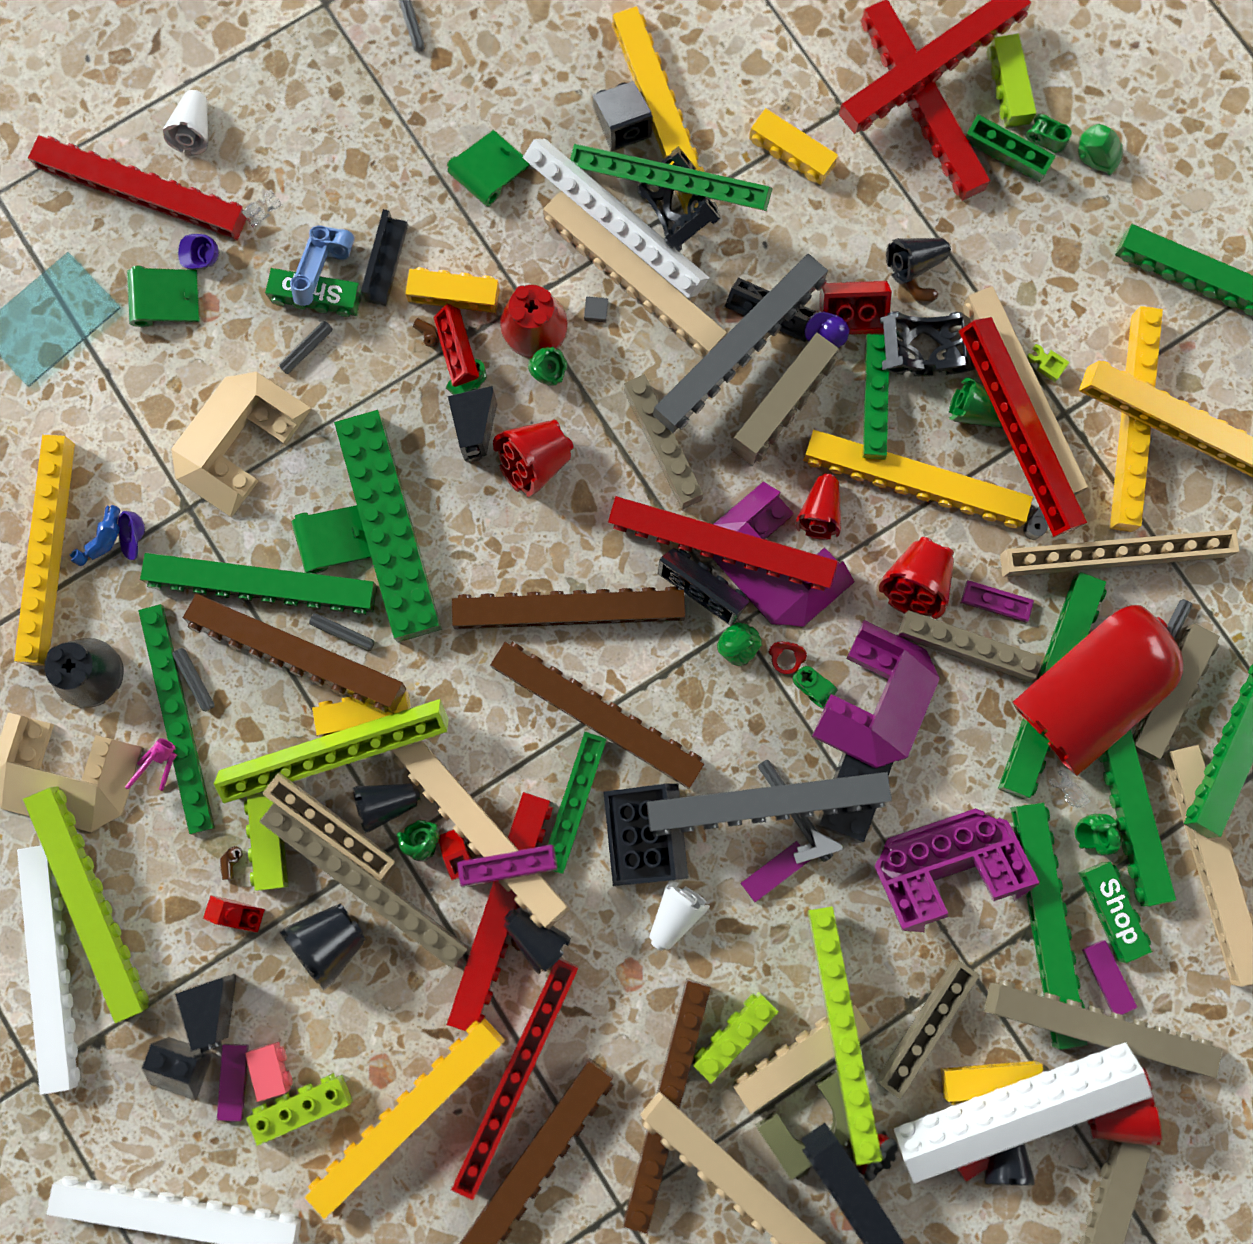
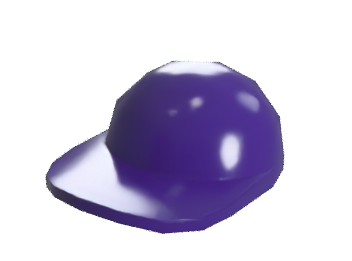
M189 234L181 239L178 248V259L184 268H208L217 261L219 256L218 245L208 235Z
M818 312L808 320L805 327V338L810 342L814 335L818 333L840 348L847 341L850 331L843 318L827 312Z
M123 511L117 523L120 527L118 537L121 551L129 560H136L138 558V541L141 540L145 533V523L136 512Z

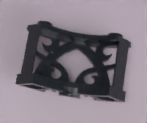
M679 146L661 161V163L670 164L673 161L672 165L697 170ZM638 182V193L644 200H648L662 224L665 242L670 248H675L678 252L682 250L683 243L710 221L714 225L720 220L717 204L709 198L692 195L687 206V214H676L672 212L674 190L659 187V190L654 192L648 184Z
M898 311L890 312L887 316L881 317L880 323L884 324L886 360L882 361L883 370L903 375L908 371L913 372L914 376H933V372L940 373L942 371H946V375L975 370L973 361L962 338L954 342L951 341L958 330L954 333L948 330V328L961 326V329L971 322V318L962 312H953L948 316L914 317ZM921 333L930 336L941 345L930 354L928 360H924L922 354L915 347L909 345ZM962 343L964 356H961L959 350L956 347ZM942 351H946L941 355L944 357V359L939 360L937 358V354ZM912 353L915 359L909 358V355Z

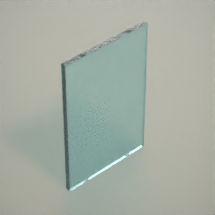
M67 252L0 309V357L15 372V375L30 387L120 310L121 307L89 275L81 263H78Z

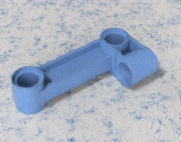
M317 225L310 229L309 239L295 276L290 281L293 300L296 304L305 306L313 301V293L327 256L340 260H345L349 257L355 241V237L350 231Z

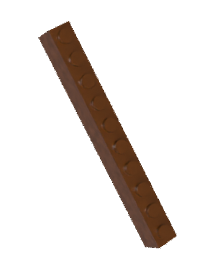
M676 586L665 587V590L656 591L654 587L642 588V591L633 592L632 588L619 589V592H610L609 589H598L596 593H587L586 590H574L573 594H564L563 591H551L550 595H541V592H527V596H518V593L510 592L504 593L502 597H495V594L485 593L481 594V597L472 598L470 594L458 595V598H452V626L455 630L685 620L684 590H679V587Z
M195 594L182 617L188 623L187 627L197 633L204 631L208 633V637L215 641L225 640L229 642L228 645L236 650L241 651L243 648L249 651L248 654L261 660L262 657L269 659V663L277 668L285 666L290 669L289 671L298 677L308 676L311 678V682L319 686L324 684L331 686V690L340 695L345 693L352 695V699L360 704L368 702L374 705L373 708L384 714L387 711L395 713L406 691L404 683L199 594Z
M512 641L511 644L503 643L490 664L491 668L687 789H690L704 766V763L701 762L702 757L692 751L689 754L681 750L682 745L673 739H670L669 742L661 737L662 733L651 726L649 729L641 725L642 720L630 714L627 717L622 714L621 707L612 702L608 705L601 701L603 697L595 691L590 690L588 693L581 688L583 684L573 678L570 680L562 677L563 672L556 667L551 666L550 669L542 664L543 660L534 654L526 655L522 652L524 648Z
M687 978L656 1095L658 1092L662 1093L678 1109L681 1106L711 986ZM648 1130L646 1131L623 1219L624 1228L648 1234L669 1149L661 1142L663 1137L657 1131L654 1135Z
M589 1058L459 1244H498L500 1240L504 1242L512 1231L510 1225L514 1219L517 1221L521 1219L527 1210L524 1205L528 1199H535L542 1188L539 1186L544 1177L549 1179L556 1168L554 1165L556 1159L559 1156L563 1158L571 1147L568 1142L573 1135L576 1138L580 1135L585 1127V1124L582 1122L587 1115L590 1117L594 1115L600 1105L597 1101L603 1094L606 1097L614 1086L611 1082L613 1080L612 1074Z

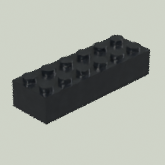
M824 1122L801 1138L806 1146L802 1149L803 1153L863 1244H905L828 1125Z

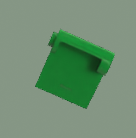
M493 129L457 157L453 156L447 163V172L482 204L489 207L499 197L501 188L531 165L523 159V155Z
M136 265L127 271L130 325L148 327L153 324V321L199 322L197 270L156 269Z
M357 505L310 515L306 512L299 513L291 521L305 573L317 574L327 570L329 566L371 558Z

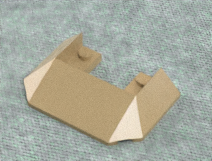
M258 372L225 377L171 449L176 480L232 518L258 483V480L223 457L225 452L249 421L286 445L312 409Z
M8 712L0 736L1 809L29 816L23 799L47 788L58 786L66 795L67 802L65 804L68 811L72 812L75 817L76 824L74 826L76 829L94 832L106 823L123 815L130 789H126L125 786L136 773L137 762L140 759L143 747L95 735L82 780L40 770L54 724Z

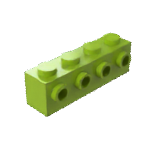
M758 992L756 995L752 993L743 1003L745 1007L739 1013L735 1011L728 1018L727 1026L723 1030L718 1029L711 1036L709 1045L706 1048L702 1046L694 1054L693 1066L710 1083L724 1071L779 1012L761 993Z
M332 1073L321 1078V1084L313 1087L312 1083H309L297 1089L299 1093L290 1097L289 1093L276 1098V1103L269 1107L264 1103L253 1108V1114L246 1119L256 1146L349 1106L353 1100L343 1074L335 1077V1074Z

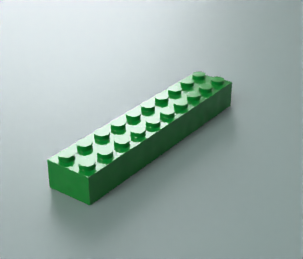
M379 410L334 422L394 639L399 643L442 630L384 421Z

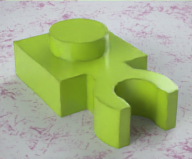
M1035 344L1032 348L1037 353V356H1033L1030 353L1026 356L1030 363H1038L1037 371L1053 382L1058 380L1070 363L1052 350L1048 354L1044 353L1043 347Z

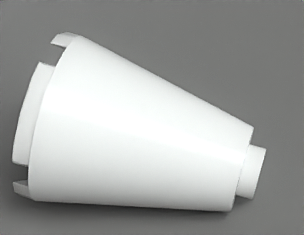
M187 91L165 124L163 138L170 147L182 153L183 150L191 151L190 154L192 155L201 154L206 150L208 145L207 99L200 91Z
M669 881L666 885L649 936L652 940L651 944L661 951L664 949L669 950L710 907L705 905V899L686 886L684 889L678 888L679 883L675 881Z

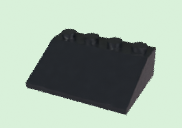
M673 548L660 558L657 573L659 576L673 586L679 587V590H684L687 596L729 626H733L747 607L749 601L746 599L747 595L739 589L734 591L727 586L729 583L719 575L717 577L709 573L710 569L701 562L697 564L690 559L691 555L683 549L678 551L676 548Z
M678 783L604 791L613 886L688 879L684 832L680 833V828L670 829L671 834L656 836V831L650 832L647 802L680 798Z

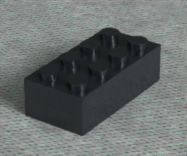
M842 753L833 779L888 772L889 776L893 762L883 767L874 768L848 754ZM870 804L861 805L862 810L847 812V807L837 808L838 813L824 815L823 810H821L816 826L863 843L877 808L871 809Z

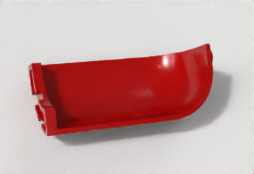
M1141 605L1127 606L1109 616L1013 701L1017 712L1039 734L1045 733L1044 735L1050 741L1048 745L1060 762L1076 776L1083 772L1168 697L1177 687L1182 677L1184 667L1182 653L1175 639L1167 630V624L1160 617L1156 618Z

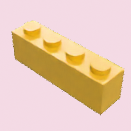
M766 108L750 129L749 139L755 146L766 149L771 156L783 160L791 169L800 171L811 182H817L822 185L836 165L838 154Z
M418 267L416 269L409 268L405 294L410 303L443 307L446 304H450L459 309L496 313L500 287L498 279L492 276L474 277L469 273L458 275L451 274L446 270L434 272Z
M405 691L395 713L411 708L407 691ZM352 696L344 697L341 699L342 702L334 704L332 701L319 702L318 707L312 708L316 735L319 737L393 714L388 711L386 714L375 710L373 708L374 705L368 702L360 704L354 701Z
M1037 1061L940 1068L943 1098L951 1102V1105H958L966 1102V1100L983 1096L996 1089H1001L1021 1080L1043 1073V1065Z

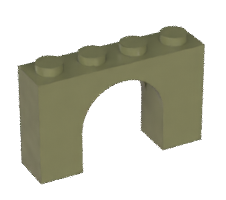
M833 1069L816 1081L815 1084L832 1110L833 1122L830 1130L844 1148L849 1143L848 1139H850L838 1072ZM776 1111L755 1124L791 1180L795 1177L800 1179L808 1173V1168L812 1165L802 1151L806 1146L802 1141L790 1134Z

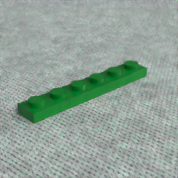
M867 334L862 455V458L885 460L887 457L889 372L882 368V361L886 360L884 335Z
M585 731L548 845H554L558 870H554V872L564 874L607 738Z

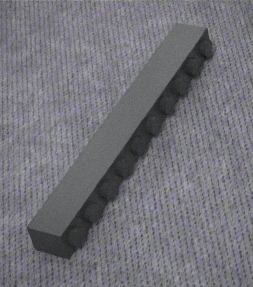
M808 253L654 407L653 416L672 433L678 428L682 430L690 421L689 417L693 413L698 414L705 406L704 402L709 397L714 398L724 382L728 383L736 374L735 370L739 366L744 367L752 358L750 355L755 350L759 352L767 343L766 339L770 335L774 337L782 328L781 324L785 320L790 321L797 313L796 309L800 305L805 306L812 297L811 294L815 290L820 291L827 282L825 278L828 270Z
M888 772L650 801L647 802L650 832L656 831V836L671 834L670 829L680 828V833L695 831L694 826L704 825V830L719 828L718 823L728 822V827L743 825L742 820L749 819L752 820V824L766 822V817L775 816L776 821L790 819V814L799 813L800 818L814 816V811L823 810L824 815L838 813L837 808L847 807V812L862 810L861 805L869 804L871 809L885 807V802L892 801Z

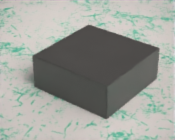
M586 296L584 321L606 322L608 298Z

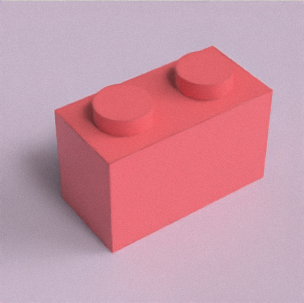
M279 1042L245 1053L257 1102L291 1090L292 1076L289 1070L286 1071L284 1063L287 1059L286 1052L283 1046L280 1047Z

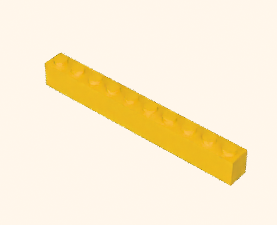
M637 6L612 14L613 29L633 81L653 115L652 130L663 159L679 146L697 171L705 172L703 167L698 165L696 148L691 147L689 142L691 141L689 130L684 128L682 124V112L680 108L677 109L675 106L676 97L674 91L668 88V76L666 71H662L660 67L661 58L658 51L655 52L653 49L654 41L652 34L646 31L645 27H647L644 14L639 13ZM676 191L684 214H687V206L692 194Z
M1140 306L1131 316L1126 372L1140 381L1150 383L1155 388L1163 309ZM1122 412L1110 529L1133 532L1142 526L1151 427Z
M1099 360L1087 367L1079 389L1080 392L1253 477V437L1248 435L1246 431L1236 429L1228 425V422L1218 420L1210 416L1208 412L1198 410L1190 406L1188 402L1178 400L1170 396V393L1152 387L1150 383L1140 381L1132 377L1130 373L1112 367L1106 361Z
M814 429L812 431L803 461L808 462L809 466L815 468L822 466L828 468L830 472L839 475L845 473L851 475V478L857 481H871L877 487L885 488L887 486L895 489L894 491L899 494L906 495L910 493L916 495V498L922 501L933 500L945 508H959L965 514L972 515L975 513L982 515V518L987 521L998 520L1004 522V525L1010 528L1021 527L1027 521L1033 496L887 452L885 460L862 458L863 444Z
M42 434L14 656L15 662L24 665L45 666V660L51 647L75 448L73 441L61 435Z
M486 1019L480 1024L476 1020L466 1030L469 1035L463 1041L458 1038L448 1048L451 1052L445 1058L441 1055L430 1065L433 1070L428 1075L423 1072L413 1082L416 1087L410 1093L406 1089L396 1099L398 1105L393 1110L388 1107L378 1117L381 1122L374 1127L371 1124L361 1134L363 1139L358 1144L353 1141L343 1151L346 1156L340 1162L335 1159L325 1169L328 1174L323 1179L318 1176L308 1186L311 1191L304 1198L323 1219L329 1216L502 1045L505 1039Z

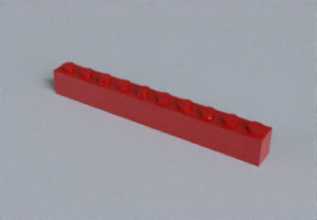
M990 0L843 102L839 116L854 135L861 130L866 131L876 119H883L892 108L903 105L909 96L919 94L926 84L936 82L945 71L953 70L962 59H969L979 47L989 45L995 36L1006 33L1015 22H1022L1028 16L1027 11L1032 2L1030 0Z
M882 0L864 8L861 26L865 32H868L871 44L875 50H878L884 67L891 70L917 52L889 0ZM929 82L919 94L909 96L905 104H908L911 109L914 121L920 125L924 139L929 141L934 157L939 159L944 175L949 177L954 193L959 195L960 199L964 201L985 191L990 179L936 83Z
M38 135L28 156L30 162L37 169L238 240L248 218L243 207L237 202L230 201L229 203L223 201L217 195L203 194L195 187L186 188L175 180H164L153 172L144 173L133 165L125 166L113 158H102L91 150L85 152L74 144H63L52 136L46 138Z
M992 317L973 320L959 330V333L1053 537L1071 532L1087 523L1079 503Z
M615 496L608 523L614 524L613 529L626 532L627 528L635 530L636 536L648 539L649 535L657 537L656 542L669 545L670 541L679 543L678 548L690 552L692 548L701 550L700 555L713 558L714 554L723 556L722 561L735 565L736 561L745 563L744 568L757 571L758 567L767 569V575L780 578L781 574L790 576L788 581L801 585L804 580L812 583L811 588L825 591L826 587H832L839 564L837 560Z
M525 792L522 793L508 839L519 851L536 848L538 842H543L546 829L542 828L545 819L550 820L554 808L550 806V800ZM494 881L446 1024L466 1031L476 1020L480 1024L486 1017L482 1012L485 1005H490L493 991H490L492 981L497 982L501 968L497 966L500 958H505L509 946L505 944L509 933L504 927L506 922L504 917L512 908L515 910L521 908L515 900L517 897L512 889L508 892L499 881Z
M562 958L553 965L451 1191L472 1201L474 1200L579 966Z

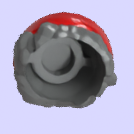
M883 1134L877 1135L882 1161L856 1165V1169L864 1175L867 1181L874 1180L883 1169L889 1170L891 1168L890 1162L896 1160L895 1154L898 1152V1143L895 1139Z

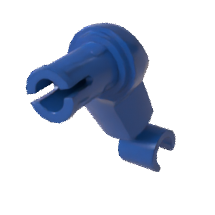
M115 505L105 507L104 519L98 523L96 537L84 546L85 552L74 549L70 553V557H72L71 562L78 566H83L86 564L88 557L94 560L111 551L120 532V527L117 524L121 511L119 507Z

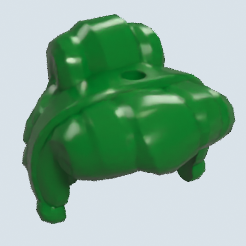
M554 347L542 348L529 360L528 370L537 381L547 386H555L563 381L565 370H567V360L559 349Z
M737 622L721 634L717 643V650L732 665L742 666L748 664L755 657L757 651L762 646V639L759 632L753 626L750 627L745 623Z
M1108 814L1087 815L1080 819L1075 827L1074 834L1079 842L1080 849L1095 848L1100 855H1111L1117 853L1121 846V839L1116 829L1117 821Z
M417 820L415 823L409 824L405 827L404 833H397L400 850L415 861H425L433 857L436 851V844L440 838L439 826L426 820Z

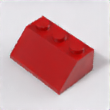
M887 281L826 283L820 290V312L831 313L843 318L848 325L849 335L884 333V324L880 323V318L890 313L892 291Z

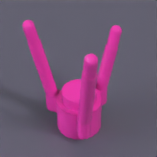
M159 738L153 747L137 762V765L141 767L125 788L130 789L153 760L158 763L167 761L159 790L163 791L172 763L177 756L173 753L175 746L170 741Z

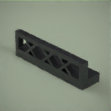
M386 209L382 210L361 288V294L365 302L387 306L408 228L407 221L392 218L390 211Z
M738 277L730 290L724 307L746 316L770 291ZM800 305L796 309L797 313L790 321L785 320L781 324L782 328L780 331L806 342V324L818 312Z

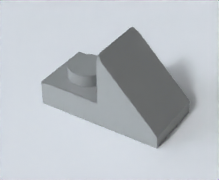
M811 829L816 846L811 847V844L797 847L798 852L793 854L796 863H801L843 850L840 843Z

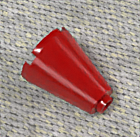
M823 474L817 478L796 518V529L799 532L800 529L806 531L805 535L808 537L829 540L832 535H836V537L840 535V483L832 474Z

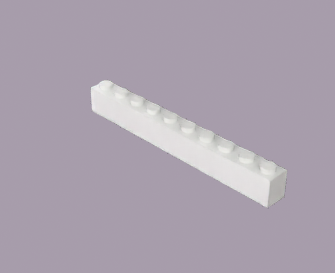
M534 139L523 159L687 298L699 294L709 280V276L675 248H670L658 233L546 139Z
M42 845L17 849L40 1095L73 1089L78 1086L80 1081V1070L76 1067L78 1047L73 1037L75 1020L71 1016L73 997L69 993L68 985L71 975L66 965L68 948L64 944L66 925L62 920L61 914L64 903L62 897H60L59 886Z
M64 1176L63 1179L53 1183L46 1215L216 1244H297L302 1220L295 1218V1215L292 1213L275 1215L271 1214V1211L268 1209L251 1211L247 1210V1207L244 1205L222 1206V1202L215 1200L208 1201V1203L198 1202V1198L191 1196L180 1199L175 1198L174 1194L162 1192L157 1195L151 1194L149 1189L137 1188L135 1191L127 1190L126 1186L121 1184H113L111 1187L103 1186L101 1181L88 1180L87 1183L80 1182L77 1177Z

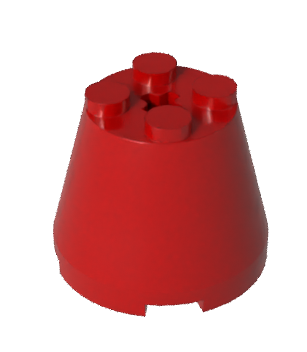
M521 285L516 288L501 316L502 335L515 353L532 358L542 348L554 347L556 349L558 346L560 347L567 334L566 312L560 302L548 290L538 285Z
M555 419L505 430L493 439V450L495 452L498 451L502 463L498 466L502 474L517 492L522 490L526 493L527 497L537 493L571 459V450L574 449L573 442L569 437H565L558 421Z
M921 537L918 541L913 542L884 574L879 584V592L884 593L889 599L888 604L904 614L907 611H912L924 616H931L933 619L941 617L949 603L954 551L934 543L928 537Z
M1142 1068V1070L1145 1073L1150 1090H1152V1086L1147 1071L1145 1068ZM1153 1094L1149 1098L1087 1120L1092 1139L1147 1146L1161 1145V1126Z

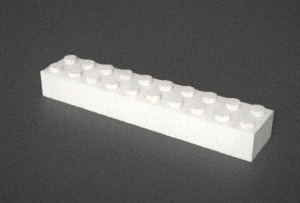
M1123 1043L1102 1052L1091 1054L1075 1062L1067 1063L1056 1069L1043 1072L1029 1079L1021 1080L1010 1086L996 1089L983 1096L972 1098L956 1106H950L937 1113L926 1115L910 1123H904L894 1128L906 1166L913 1182L916 1183L1152 1096L1144 1071L1127 1044Z

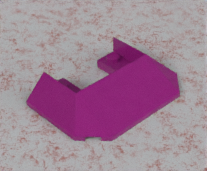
M763 481L716 521L714 525L761 539H767L789 520L794 513L779 497L781 492ZM825 547L816 554L836 560ZM716 554L712 558L732 582L747 595L749 601L771 625L804 627L855 582L844 561L838 564L832 587H826L825 591L811 588L812 583L804 580L801 585L788 581L790 576L781 574L780 578L767 575V569L758 567L757 571L744 568L745 563L736 561L735 565L723 562V556Z
M863 620L846 659L888 679L874 714L831 694L812 737L874 768H879L908 758L940 678L926 649Z
M976 808L889 837L875 864V870L902 931L925 933V925L948 917L947 909L934 881L977 867L993 902L1012 896L1015 902L1039 885V880L1009 822L1000 817L996 819L986 815L984 811Z

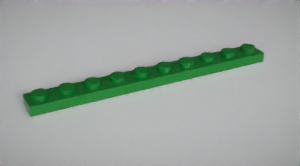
M579 144L573 145L570 160L582 170L766 212L773 190L772 187Z
M162 604L140 609L138 612L167 739L175 746L173 753L177 755L173 765L189 835L214 829L215 826L178 666L173 657L174 649L166 614Z

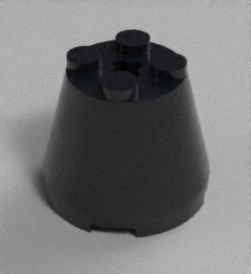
M80 638L52 647L48 651L44 666L47 680L59 697L71 705L83 708L96 707L106 703L105 701L120 688L124 675L120 655L109 644L95 638Z
M341 903L293 923L279 932L287 945L291 947L300 963L317 984L319 983L323 991L335 981L366 940L359 925L355 921H351L348 912Z

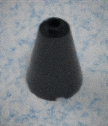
M897 238L892 240L893 242L887 246L886 262L888 267L892 266L894 272L891 274L892 278L897 283L904 284L947 260L951 252V246L944 238Z
M412 784L353 787V796L358 816L363 821L361 826L364 833H369L417 807V801H421L418 788H413Z
M512 908L504 917L506 921L504 927L534 971L538 974H541V969L546 972L564 954L561 948L564 944L567 947L569 946L570 936L554 926L550 929L544 926L539 928L530 918L533 914L522 908L516 910Z
M1025 1143L990 1155L988 1167L985 1170V1184L1035 1185V1178Z

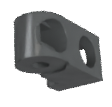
M1040 507L1037 508L1023 527L1024 535L1029 539H1038L1048 529V524Z

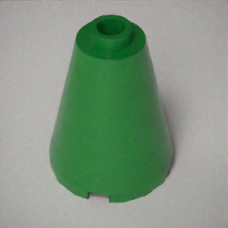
M968 377L964 379L961 383L965 385L961 390L956 389L949 406V413L952 416L949 419L954 422L1003 429L985 387L974 379Z

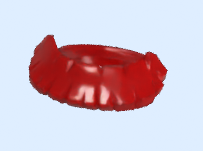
M785 641L773 643L768 651L772 657L771 662L775 670L786 675L796 672L807 658V652L802 646ZM785 649L792 650L796 658L794 667L789 670L781 669L777 664L778 656Z

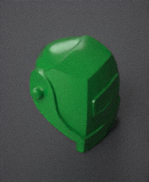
M1102 124L1093 125L1082 133L1078 143L1080 159L1091 168L1106 172L1107 175H1112L1119 166L1124 151L1123 144L1120 142L1117 133Z

